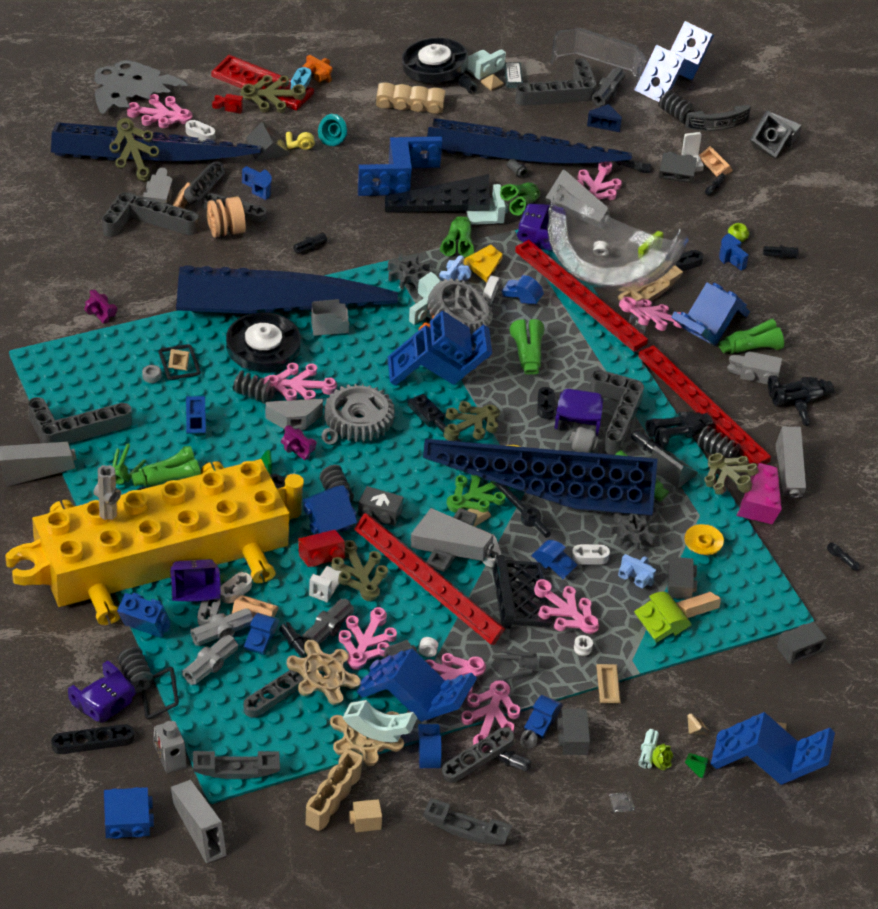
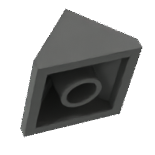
M766 111L749 140L753 148L776 158L792 129L772 113Z
M263 121L246 137L247 144L261 146L260 153L253 154L256 161L289 155V151L279 132Z
M654 446L651 458L658 459L657 473L675 487H681L698 474L696 470L670 451Z

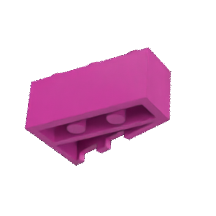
M759 463L757 466L759 472L751 476L752 489L745 493L736 516L773 524L782 510L777 467Z

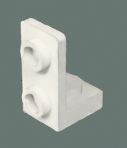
M700 132L684 135L681 154L692 155L697 158L695 172L703 171L704 168L698 155L702 136Z
M327 566L320 576L313 574L310 578L309 596L328 602L340 584L338 577L342 571H336Z

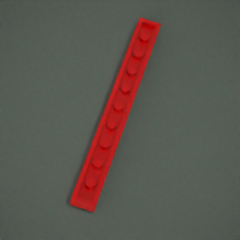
M527 240L515 246V252L633 352L647 345L648 338L534 243Z
M654 345L639 351L638 357L695 412H700L701 414L708 413L713 419L711 427L716 429L717 433L721 432L723 438L728 436V443L734 440V447L737 444L741 445L739 454L746 456L750 464L755 463L758 466L759 463L767 464L771 461V456Z
M367 513L363 514L354 530L489 644H496L505 631L501 624Z

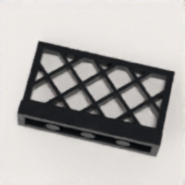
M496 555L492 572L501 625L505 629H510L512 624L551 627V616L546 620L535 616L542 606L549 607L548 599L546 597H538L535 594L534 588L530 586L532 582L536 584L538 580L544 579L541 562L505 560L504 555ZM508 567H513L518 572L514 574L508 570ZM527 569H536L537 573L532 575ZM523 574L529 580L527 582H524L518 576ZM515 581L521 587L516 589L514 586L511 585V582ZM526 589L532 595L527 597L521 591ZM517 596L524 602L519 604L513 598ZM536 597L542 601V604L539 606L532 599ZM528 604L535 610L531 613L524 606ZM520 611L527 617L517 618L516 613Z

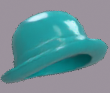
M337 114L326 115L318 127V137L321 142L334 147L345 140L347 125L344 119Z

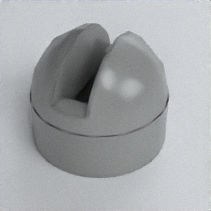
M326 428L322 432V439L327 444H334L338 439V434L334 429ZM328 432H329L330 437H331V439H329V440H328V437H327V433H328Z
M525 730L521 735L520 744L528 749L535 747L537 744L536 733L532 730Z

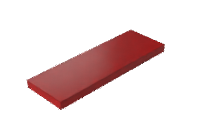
M228 55L211 71V77L241 89L246 84L255 85L266 75L272 77L273 83L279 80L281 76L231 55ZM289 79L288 86H281L277 90H291V79ZM307 86L305 89L306 95L302 100H297L293 96L275 97L285 102L286 107L297 111L314 94V88Z

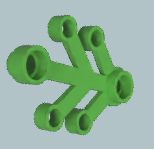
M459 475L455 480V493L449 496L446 502L449 510L452 512H457L459 508H471L480 512H487L490 506L489 502L503 505L506 496L502 492H496L494 495L485 494L496 489V487L490 482L478 488L482 478L471 475L472 481L469 492L462 495L463 488L467 486V478ZM475 499V500H479V501H478V503H477V502H472V501H470V500Z

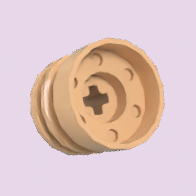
M238 196L226 198L225 207L220 199L216 200V204L213 200L208 201L207 220L214 238L220 237V232L222 236H226L228 228L232 235L245 233L244 209Z

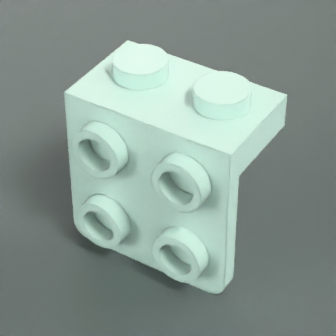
M501 49L489 54L485 50H480L468 56V67L466 70L481 80L504 69L506 52Z
M500 184L493 185L490 210L467 211V216L472 225L504 223L505 213H508V204L504 203L505 200L500 197Z

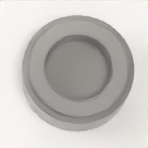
M148 365L143 368L142 377L149 383L158 382L161 379V369L155 365Z

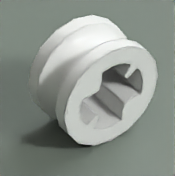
M597 241L594 243V255L604 257L609 254V244L607 242Z
M585 635L578 636L575 639L574 651L581 656L589 655L593 646L592 639Z
M430 637L422 638L418 650L419 653L425 657L435 656L438 642Z

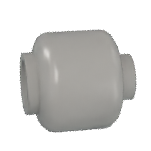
M578 427L576 432L572 431L569 439L573 450L587 453L595 450L598 441L595 431L583 427Z

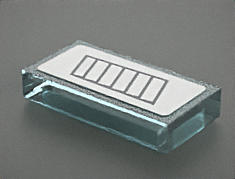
M505 62L506 87L517 88V85L523 83L521 63Z

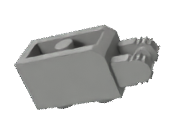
M159 168L156 175L152 174L151 180L147 181V193L144 192L143 197L166 204L170 203L172 178L167 176V169Z
M754 352L745 353V357L731 355L729 357L730 364L727 369L731 373L740 375V379L767 384L769 376H779L782 358Z

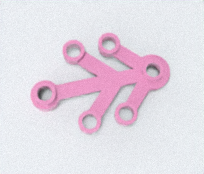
M157 94L149 96V103L157 109L140 107L136 102L129 103V108H127V115L132 118L140 116L141 113L153 115L142 116V124L144 126H149L158 121L160 128H167L173 123L186 124V122L192 119L191 111L181 109L176 104L175 97L173 96L165 98V105L171 107L174 111H169L159 101Z
M611 161L599 162V173L595 181L589 176L587 170L579 171V180L577 181L581 185H584L583 181H585L590 188L588 191L599 200L604 198L614 200L616 198V190L621 188V180L612 179V181L602 183L605 175L612 171ZM608 189L606 192L597 193V191Z
M623 297L619 303L623 311L632 312L639 318L638 323L647 326L650 319L656 322L655 327L658 330L665 331L668 324L662 320L665 319L674 322V326L682 328L671 318V315L667 314L669 307L664 304L651 307L652 302L647 299L636 301L630 297Z
M289 363L287 370L279 375H269L264 378V384L270 380L271 387L275 386V392L281 393L287 401L296 400L297 393L304 397V400L315 399L316 393L305 388H322V392L327 395L334 394V391L337 389V382L333 378H326L324 381L305 380L317 374V366L315 364H308L304 372L291 380L286 378L298 373V365L296 363Z
M540 579L536 582L534 587L535 594L540 598L546 597L559 607L550 608L542 606L538 613L540 618L546 620L550 616H563L575 619L557 618L554 624V628L557 631H564L566 628H580L588 634L598 631V619L591 615V601L588 598H581L578 608L583 611L582 615L577 611L575 588L571 586L564 588L563 597L567 599L566 603L551 592L552 586L549 581Z
M377 607L371 611L370 624L364 635L358 626V618L356 616L347 617L346 627L352 631L359 643L356 650L351 642V633L348 630L340 631L339 642L345 646L348 652L347 664L350 668L359 670L364 667L367 660L384 656L385 650H382V648L385 649L389 646L386 642L396 640L397 631L394 628H387L384 634L373 637L377 627L386 623L387 613L383 608ZM378 644L377 649L365 652L368 647Z
M445 653L442 656V665L430 659L425 660L436 672L442 673L440 676L445 681L471 672L475 676H480L486 670V664L480 657H471L469 660L454 657L450 653ZM454 664L462 668L455 669L451 668V666ZM473 687L471 688V690L469 691V693H468V695H467L466 697H468L470 694H472V689H473Z
M495 681L490 685L488 691L479 695L472 693L468 696L467 704L471 708H476L480 703L492 699L489 705L473 712L464 711L461 715V721L465 725H470L473 721L486 716L480 733L473 739V745L478 743V740H483L489 735L494 718L501 728L509 727L514 733V724L507 721L499 708L500 701H502L511 719H516L520 716V707L513 704L508 696L510 694V687L506 682ZM516 710L517 713H511L510 711ZM469 716L471 719H465L464 717ZM484 746L481 751L486 752L490 746Z

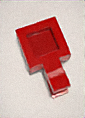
M226 94L225 97L215 95L212 108L219 109L225 107V111L241 114L243 110V96Z

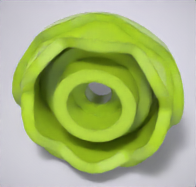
M735 223L728 229V233L740 242H744L749 238V230L742 223Z
M658 745L653 751V763L660 770H666L672 766L673 753L669 745Z

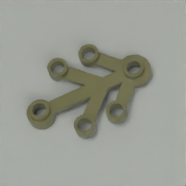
M266 75L255 85H244L241 89V96L245 100H253L259 106L260 111L266 113L270 110L269 103L259 97L265 96L276 106L277 112L283 113L286 111V103L280 101L275 96H293L297 100H302L306 95V90L301 84L295 85L292 90H277L281 86L286 87L289 85L288 76H280L279 80L273 83L272 77Z
M122 118L117 122L118 134L114 142L109 146L110 151L118 153L120 151V144L123 138L126 137L127 144L121 156L116 159V167L119 169L125 168L126 161L131 152L138 168L136 172L137 179L141 182H146L150 179L151 174L150 170L144 166L138 150L155 158L159 155V149L156 146L150 147L134 140L132 134L142 137L145 142H150L153 139V133L149 130L143 131L134 127L130 119ZM127 124L128 128H123L122 125ZM146 134H150V135H151L150 138H145L144 136H145ZM117 145L118 149L113 150L112 146ZM155 149L157 153L152 154L151 150ZM123 161L124 164L120 166L118 162ZM146 171L147 174L143 176L140 172Z
M462 401L459 404V411L461 413H458V410L455 408H448L446 411V418L450 420H466L458 425L449 424L445 428L444 438L448 441L458 440L460 432L473 425V437L478 440L483 439L485 436V430L482 428L483 420L487 421L486 431L489 433L497 432L498 423L495 421L500 416V410L494 405H486L481 408L473 407L469 402Z
M715 453L708 458L710 471L704 478L707 487L713 486L715 493L719 495L726 492L725 482L727 477H729L736 483L738 490L746 493L752 489L753 485L750 476L756 475L759 470L755 463L749 464L746 456L725 458L721 453ZM718 470H721L720 476L717 481L715 476ZM747 472L748 475L740 476L737 473Z
M346 540L345 558L350 559L354 568L345 565L344 560L340 557L332 559L331 567L336 571H342L338 577L340 584L359 590L364 600L374 601L380 594L378 585L382 579L387 577L388 568L379 565L376 568V576L370 582L368 576L375 565L380 563L381 554L377 551L370 552L368 562L363 568L356 554V543L352 540ZM351 576L360 579L361 583L351 579Z

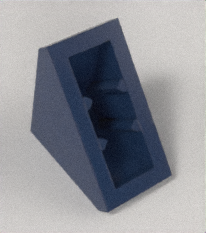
M607 104L589 111L587 126L620 132L622 117Z

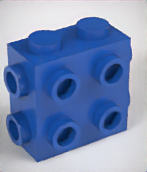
M443 310L430 320L432 347L436 351L442 352L450 360H454L459 364L471 356L472 344L470 328Z
M344 485L335 486L302 499L304 503L303 510L309 517L311 522L309 526L313 534L339 529L341 532L352 528L351 524L357 522L356 511L351 506L349 500V491Z
M132 593V595L124 594L117 610L124 625L162 638L164 632H168L171 624L163 604L154 599H151V601L146 600L137 593Z
M148 787L104 790L106 838L119 839L122 837L150 836V827H154L153 814H149V809H153L152 796H148Z

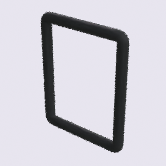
M186 344L159 349L158 352L168 380L193 377L201 374L192 345ZM189 348L197 372L170 376L162 352L171 351V349Z
M168 667L154 674L153 679L170 671L175 702L149 715L146 690H142L146 719H151L179 704L173 667Z

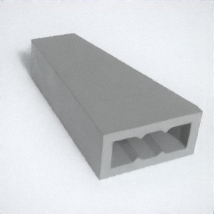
M562 170L546 196L547 204L562 207L566 214L602 230L611 219L609 208L567 171Z
M782 426L776 441V452L783 496L791 498L803 497L806 481L801 427Z
M68 442L0 446V465L7 487L75 469L73 461L77 460L74 449H70Z
M430 508L411 533V547L414 549L431 552L437 549L453 556L481 561L488 554L490 555L494 549L493 534Z
M188 780L172 786L173 804L204 861L209 863L227 856L222 821L193 782Z

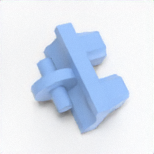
M458 256L455 261H448L447 271H441L439 274L440 281L452 278L454 281L458 279L460 282L471 277L470 267L465 266L463 263L464 256Z
M625 554L622 557L618 576L624 580L631 576L635 578L634 583L636 586L644 588L646 585H653L656 569L648 564L649 558L645 556L639 560Z

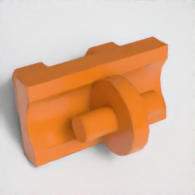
M308 55L303 67L309 68L318 82L325 80L329 83L332 81L330 60L327 58L319 60L312 55Z

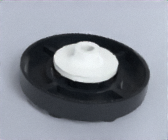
M439 37L423 39L411 44L403 52V71L410 79L420 82L438 84L439 82L453 81L467 69L468 52L463 44L453 39Z
M259 312L245 315L232 323L226 335V349L230 358L242 368L253 371L274 372L282 369L297 358L301 347V336L297 326L289 319L274 313Z

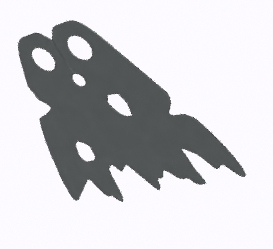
M124 60L115 63L114 66H104L95 71V82L103 85L95 90V99L100 113L104 114L113 104L120 108H129L126 97L138 95L150 99L149 96L153 92H171L163 84L173 86H188V84L172 75L159 76L161 74L160 70L134 61ZM122 64L131 65L128 69L120 68ZM103 70L112 71L109 75H103L101 72ZM139 75L143 80H135L133 76ZM119 93L120 96L117 98H112L111 94Z

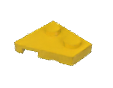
M490 244L466 257L464 265L469 266L470 270L485 282H488L492 272H495L497 265L501 262L503 254Z

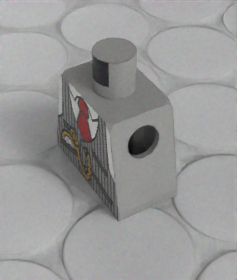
M167 721L164 724L155 726L153 744L166 774L187 768L185 743L176 722ZM175 751V755H170V752Z

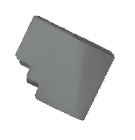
M339 299L312 302L311 324L313 334L348 333L349 322L346 305L340 304Z

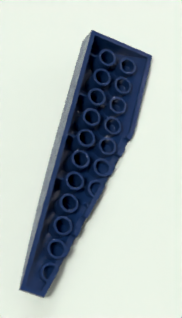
M432 117L428 126L427 137H442V149L448 153H456L458 151L463 152V155L467 156L479 154L482 158L493 156L550 163H596L632 159V153L615 149H608L607 152L599 146L588 148L584 143L571 145L568 140L547 136L537 138V135L532 133L520 135L521 133L516 130L504 132L503 128Z
M56 122L52 130L51 152L57 156L72 154L73 157H83V155H88L93 159L107 157L108 160H116L121 156L127 140L124 137L120 144V151L112 153L109 146L114 142L118 134L117 127ZM154 132L152 141L145 142L142 137L132 134L134 140L150 147L156 146L159 149V155L155 158L138 150L142 160H207L260 153L261 146L237 143V146H233V143L228 141L219 142L218 144L214 139L199 141V137L169 134V137H166L161 132ZM146 134L144 137H145V138H150L151 135H150V134ZM113 145L112 149L116 150L118 149V146ZM153 149L151 150V153L156 154L157 151ZM131 152L128 159H134Z
M186 265L179 269L176 311L251 314L257 313V310L265 309V312H273L275 308H282L284 311H291L295 307H299L300 310L312 309V302L335 299H339V303L345 304L346 307L348 303H355L357 306H365L368 302H372L374 305L398 303V292L322 275L286 271L249 270L248 268L230 269L229 267L212 268L210 266L199 268Z
M425 439L423 458L572 509L653 516L657 458Z

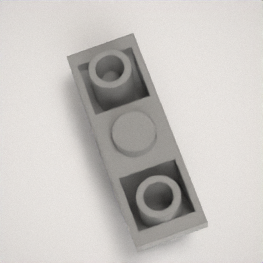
M323 399L266 402L265 417L285 429V426L290 425L294 429L305 430L322 416Z

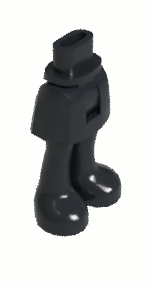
M771 375L767 381L768 393L772 397V402L775 406L799 399H804L807 403L827 396L829 393H834V386L831 381L818 380L817 377H802L800 381L784 384L780 383L776 375Z
M678 412L676 418L649 419L646 421L645 428L648 436H655V443L665 449L669 445L670 438L681 435L686 437L695 436L701 433L704 427L713 425V419L708 413Z

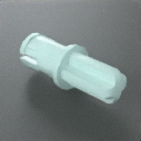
M649 729L646 732L645 741L641 745L642 752L638 764L645 769L647 763V768L652 767V754L656 748L659 736L658 731L654 729Z

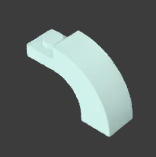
M432 272L419 280L418 294L423 299L413 305L409 313V322L414 325L424 320L426 316L432 320L433 315H430L431 310H428V296L433 287L440 282L438 277Z
M367 700L350 703L343 719L354 730L366 737L382 742H398L402 734L405 735L412 731L417 716L414 712L398 715L384 714L373 708Z

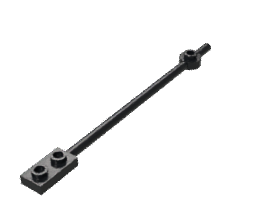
M424 393L408 400L410 409L428 427L436 425L444 433L447 427L442 422L445 419V415ZM490 481L521 512L522 524L528 527H535L545 538L550 537L551 532L540 521L541 513L538 509L527 508L506 486Z

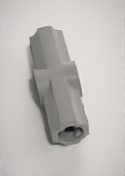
M102 465L98 468V483L94 488V495L99 498L100 517L104 520H112L117 516V502L121 496V491L116 488L115 468L111 465Z
M245 608L227 616L223 613L215 615L209 623L191 629L194 644L200 646L218 638L220 640L224 636H233L236 631L250 626L253 620L252 613L248 608Z
M230 635L224 636L211 648L204 647L199 652L197 659L183 670V676L186 681L191 685L197 684L210 672H218L223 666L224 660L238 650V644L235 639Z

